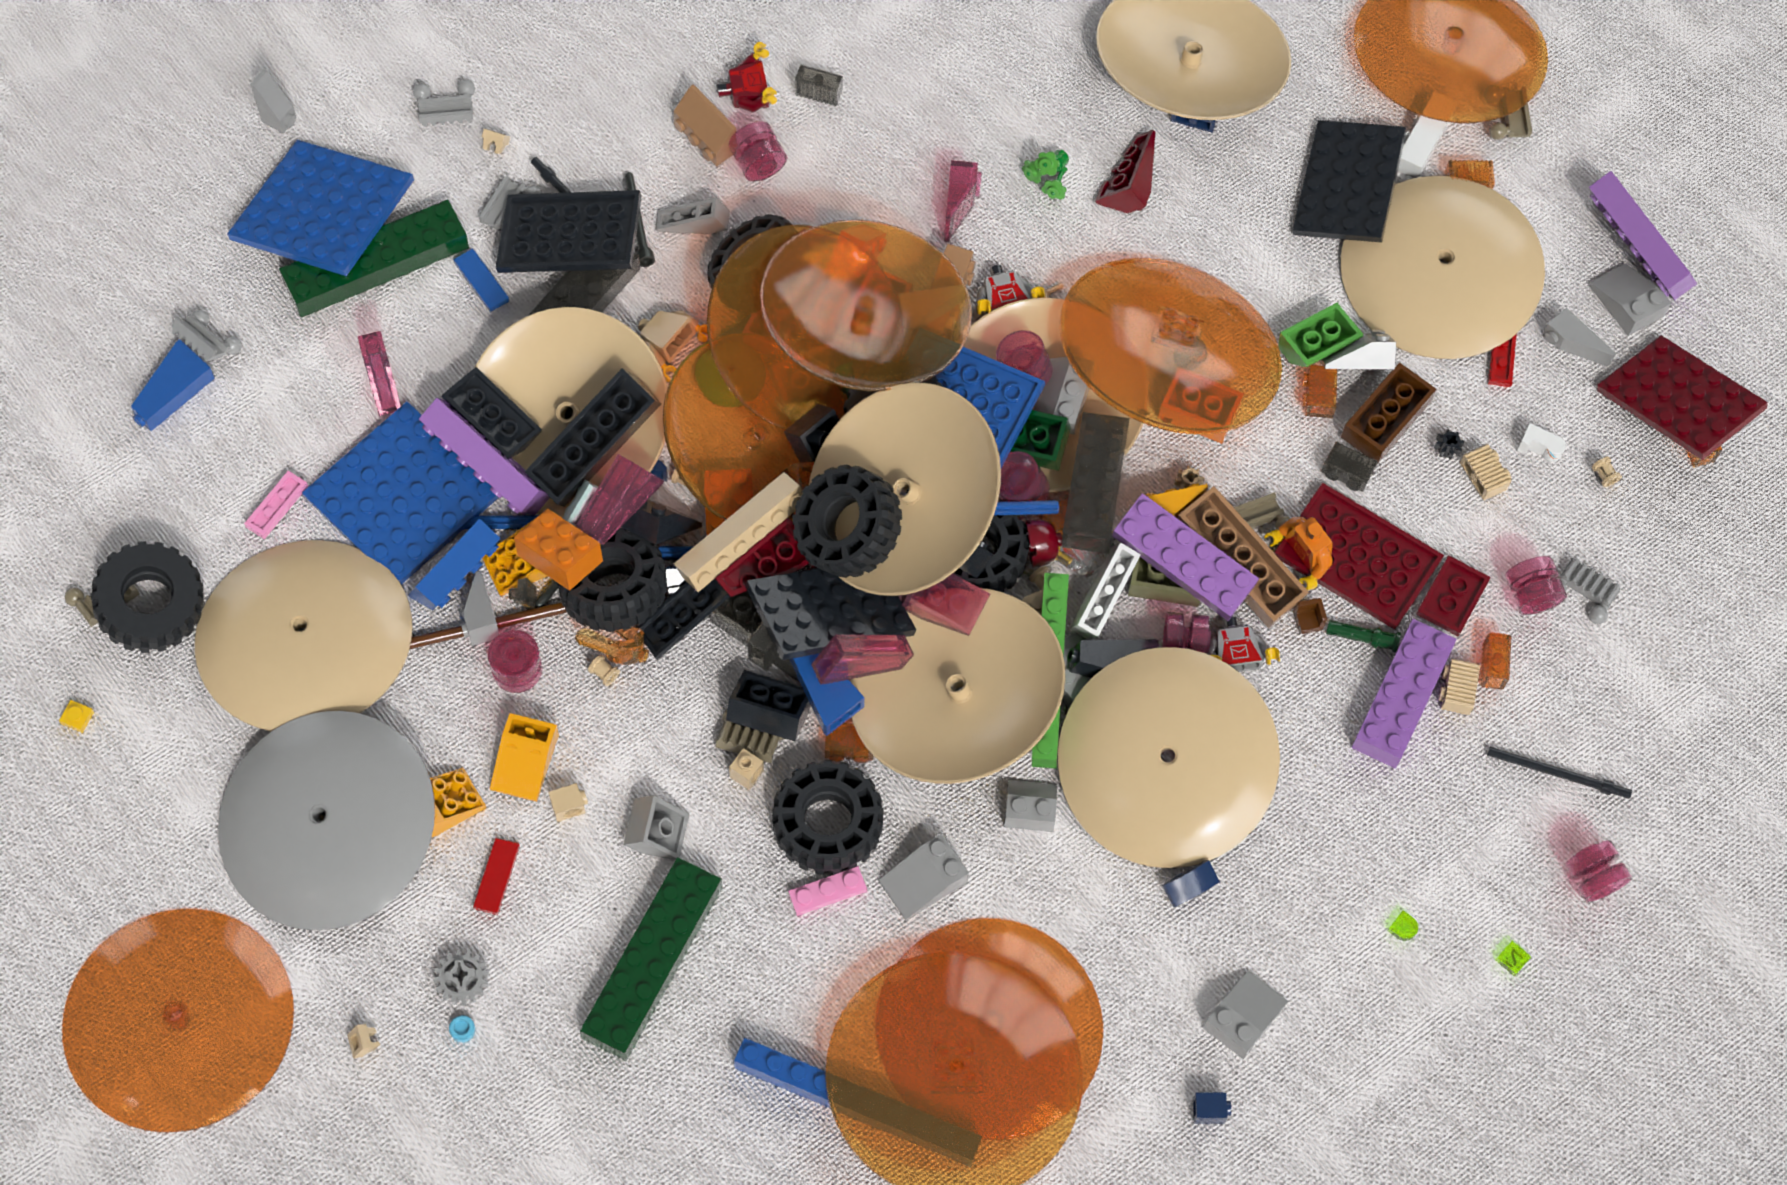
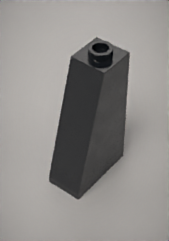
M1080 640L1068 652L1069 672L1092 678L1103 668L1122 657L1142 650L1159 648V640Z

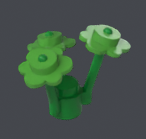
M1064 150L1049 151L1047 153L1041 152L1039 158L1035 161L1030 162L1026 160L1024 162L1025 165L1022 166V171L1025 177L1036 184L1041 182L1042 175L1054 176L1059 172L1056 180L1045 181L1042 191L1051 199L1057 198L1062 200L1065 198L1067 188L1062 186L1061 180L1067 172L1066 165L1069 162V156Z

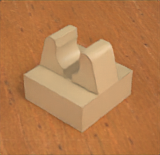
M484 129L482 133L483 149L489 151L491 144L495 142V153L501 154L505 146L509 145L511 136Z
M366 1024L356 1025L347 1034L353 1059L361 1058L380 1046L379 1042H371L370 1037L376 1033L375 1028L367 1027Z

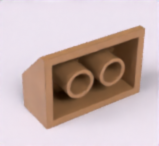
M694 84L691 85L674 110L673 123L679 132H684L694 147L697 146L702 151L704 158L707 161H712L717 167L737 153L736 127Z

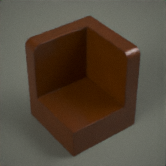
M1316 598L1297 603L1294 616L1299 634L1322 631L1327 621L1322 599Z

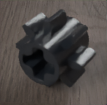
M1447 429L1444 435L1440 433L1437 435L1436 440L1438 442L1435 443L1434 449H1438L1439 457H1448L1451 460L1454 454L1460 456L1462 452L1461 447L1465 441L1460 440L1459 432H1450Z

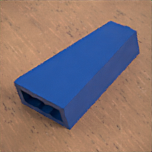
M179 339L131 405L134 413L132 418L141 428L145 426L148 430L153 431L215 379L211 368Z
M825 653L790 659L826 736L864 708L865 697Z

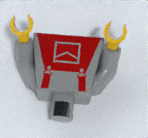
M994 265L989 269L991 276L986 277L984 285L979 288L975 303L978 315L982 311H987L988 314L1009 303L1032 298H1046L1043 287H1034L1025 279L1020 278L1017 272L1004 273L1002 265Z
M1234 616L1229 621L1223 620L1225 629L1217 631L1216 637L1210 640L1205 654L1230 665L1238 672L1261 669L1264 658L1267 665L1271 664V659H1276L1280 662L1279 649L1270 647L1257 633L1253 632L1250 626L1239 627L1237 617Z

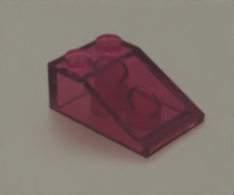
M951 160L944 242L950 241L974 207L975 197L980 196L982 172L977 171V162Z
M952 573L941 582L927 589L907 594L902 606L905 607L908 613L921 620L969 636L990 593Z

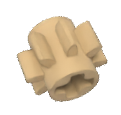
M1187 466V469L1184 471L1178 470V478L1175 479L1174 485L1184 489L1192 484H1203L1205 478L1199 476L1200 469L1195 470Z

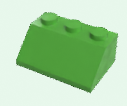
M1335 303L1280 332L1278 348L1291 364L1308 367L1363 338L1364 334L1342 307Z

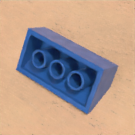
M479 519L414 587L408 596L432 611L437 606L442 609L451 599L448 594L453 589L458 591L467 582L464 577L469 572L474 574L483 565L480 560L485 555L490 557L499 548L496 543L501 538Z

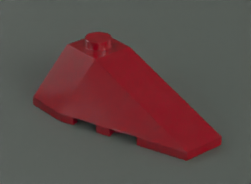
M1154 130L1135 136L1123 154L1125 158L1123 162L1113 168L1112 173L1114 175L1110 181H1104L1095 200L1098 205L1127 214L1136 210L1140 211L1146 207L1152 187L1156 135Z
M788 517L715 578L730 597L746 592L747 580L797 572L809 564L805 556L797 548L798 542L794 540L793 535L795 527L790 518Z

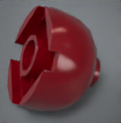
M1043 519L1025 521L1029 534L1028 551L1032 568L1050 564L1058 556L1059 547L1063 546L1061 532L1056 533L1054 525Z

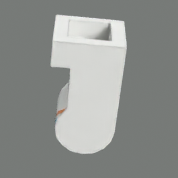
M1529 423L1517 451L1526 454L1527 450L1542 455L1549 462H1556L1562 457L1566 449V443L1560 436Z

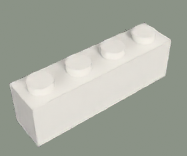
M1435 91L1430 99H1425L1421 107L1423 113L1416 115L1412 123L1413 130H1408L1406 133L1398 171L1413 178H1419L1454 116L1458 105L1457 101Z
M1121 542L1111 547L1069 628L1070 630L1087 640H1092L1099 636L1141 554Z

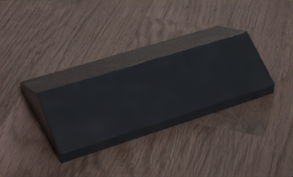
M477 367L442 394V398L483 435L486 440H489L496 449L501 451V454L506 456L508 460L523 452L542 432V429Z
M715 579L699 592L686 582L658 607V610L652 617L646 618V621L637 625L634 630L654 658L658 660L730 596ZM678 599V604L675 607H669L674 600Z

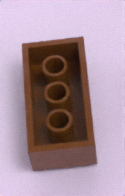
M1399 362L1395 369L1392 370L1345 424L1340 438L1378 464L1432 402L1437 389Z

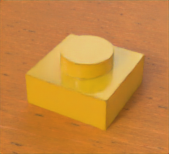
M70 700L59 722L61 725L83 733L94 711L92 708Z

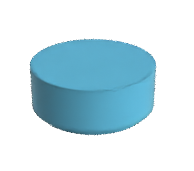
M457 1016L449 1025V1032L457 1042H467L475 1035L476 1028L474 1022L468 1016Z

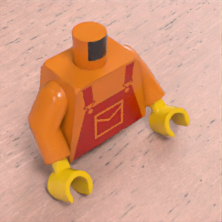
M1292 517L1281 525L1279 530L1275 529L1267 533L1264 538L1273 537L1274 542L1269 545L1272 547L1282 542L1283 536H1285L1286 541L1311 572L1310 576L1300 578V583L1302 585L1307 583L1306 589L1308 591L1313 590L1317 587L1316 579H1320L1332 565V541L1314 517L1307 520L1304 517Z

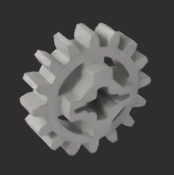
M457 950L454 957L452 954L447 953L448 960L440 959L439 962L442 967L434 969L435 974L439 976L433 978L434 984L439 985L436 988L437 993H443L442 998L444 1001L451 998L452 1005H456L458 1000H461L463 1006H466L467 999H470L473 1003L476 1002L475 995L483 996L484 993L481 988L489 986L488 981L485 980L490 977L489 972L485 971L487 968L485 961L480 962L481 958L478 954L472 958L470 950L465 955H462L461 951ZM465 963L471 964L476 968V970L474 968H468L465 965ZM461 969L463 971V974L465 975L463 977L462 986L460 984V981H458L461 975ZM447 986L456 988L458 993L451 991Z

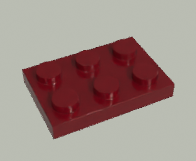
M1448 555L1416 615L1459 637L1491 577Z

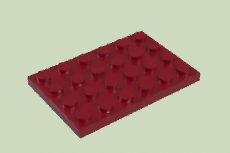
M1662 335L1597 385V392L1701 460H1704L1768 407L1767 401Z
M1324 483L1321 484L1299 516L1304 517L1306 520L1314 517L1332 541V565L1320 579H1316L1317 583L1394 630L1397 629L1444 557L1442 553ZM1284 538L1274 552L1275 555L1288 566L1305 576H1310L1311 572Z

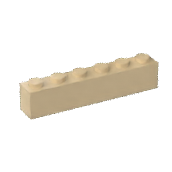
M783 472L674 563L682 578L697 592L702 590L796 511V502L800 500L803 494L801 493L803 490L800 485Z

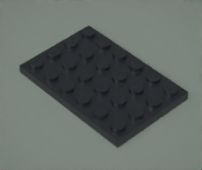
M1318 120L1292 229L1293 235L1382 243L1406 137V127Z
M640 190L507 195L495 267L497 272L632 269L642 198Z
M819 568L747 580L745 586L781 660L914 636L916 632V627L899 596L867 593L849 585L838 576Z

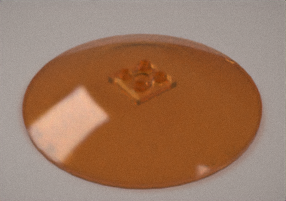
M1130 258L1108 262L1088 271L1080 277L1069 290L1062 305L1059 318L1061 342L1065 354L1078 376L1097 396L1110 406L1149 426L1166 431L1194 435L1227 432L1242 427L1259 417L1271 404L1278 391L1282 375V361L1278 344L1269 325L1254 306L1241 294L1219 279L1193 267L1152 258ZM1174 329H1178V330H1180L1182 333H1178V332H1176Z
M946 951L918 955L902 960L875 975L858 990L842 1011L834 1027L826 1058L827 1096L832 1115L842 1137L864 1165L891 1185H1023L1041 1172L1059 1153L1071 1133L1081 1104L1083 1091L1081 1054L1072 1027L1061 1008L1041 985L1017 968L1000 960L969 952ZM953 1061H958L963 1065V1070L959 1073H954L949 1069V1064Z

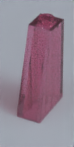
M381 331L357 336L378 414L382 416L394 413L401 405Z
M617 454L575 527L604 545L662 486L664 480L631 460Z
M835 635L811 665L820 684H828L902 670L914 656V653L905 635Z

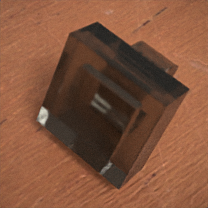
M527 578L518 579V588L509 589V599H514L515 604H521L527 610L536 608L537 587Z

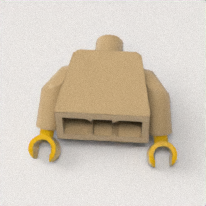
M682 310L673 312L658 311L651 320L644 318L638 325L640 336L654 353L663 370L666 382H671L670 377L666 373L672 372L677 376V371L674 366L666 365L665 362L671 363L695 335L696 331L697 338L701 342L707 341V336L702 332L711 335L709 325L703 324L700 326L696 319Z

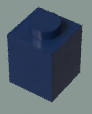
M1195 1093L1193 1097L1194 1124H1225L1228 1116H1231V1101H1227L1226 1093Z

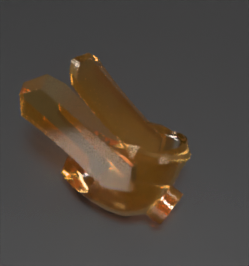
M631 627V629L624 631L623 629L615 630V633L626 641H613L591 629L582 628L576 633L575 640L579 645L606 654V658L613 663L632 665L640 662L644 664L648 659L649 650L644 649L645 632L640 628Z

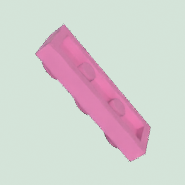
M287 471L244 523L245 527L265 540L302 495V492L308 488L307 482L292 472Z
M855 867L789 890L788 894L796 916L867 892V887L859 867Z

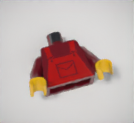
M757 42L753 48L754 52L728 71V83L717 84L718 97L731 96L735 108L756 112L761 108H769V103L775 104L777 102V98L774 96L777 94V91L772 87H767L763 62L759 59L760 57L767 58L769 56V51L764 49L766 45L763 42Z

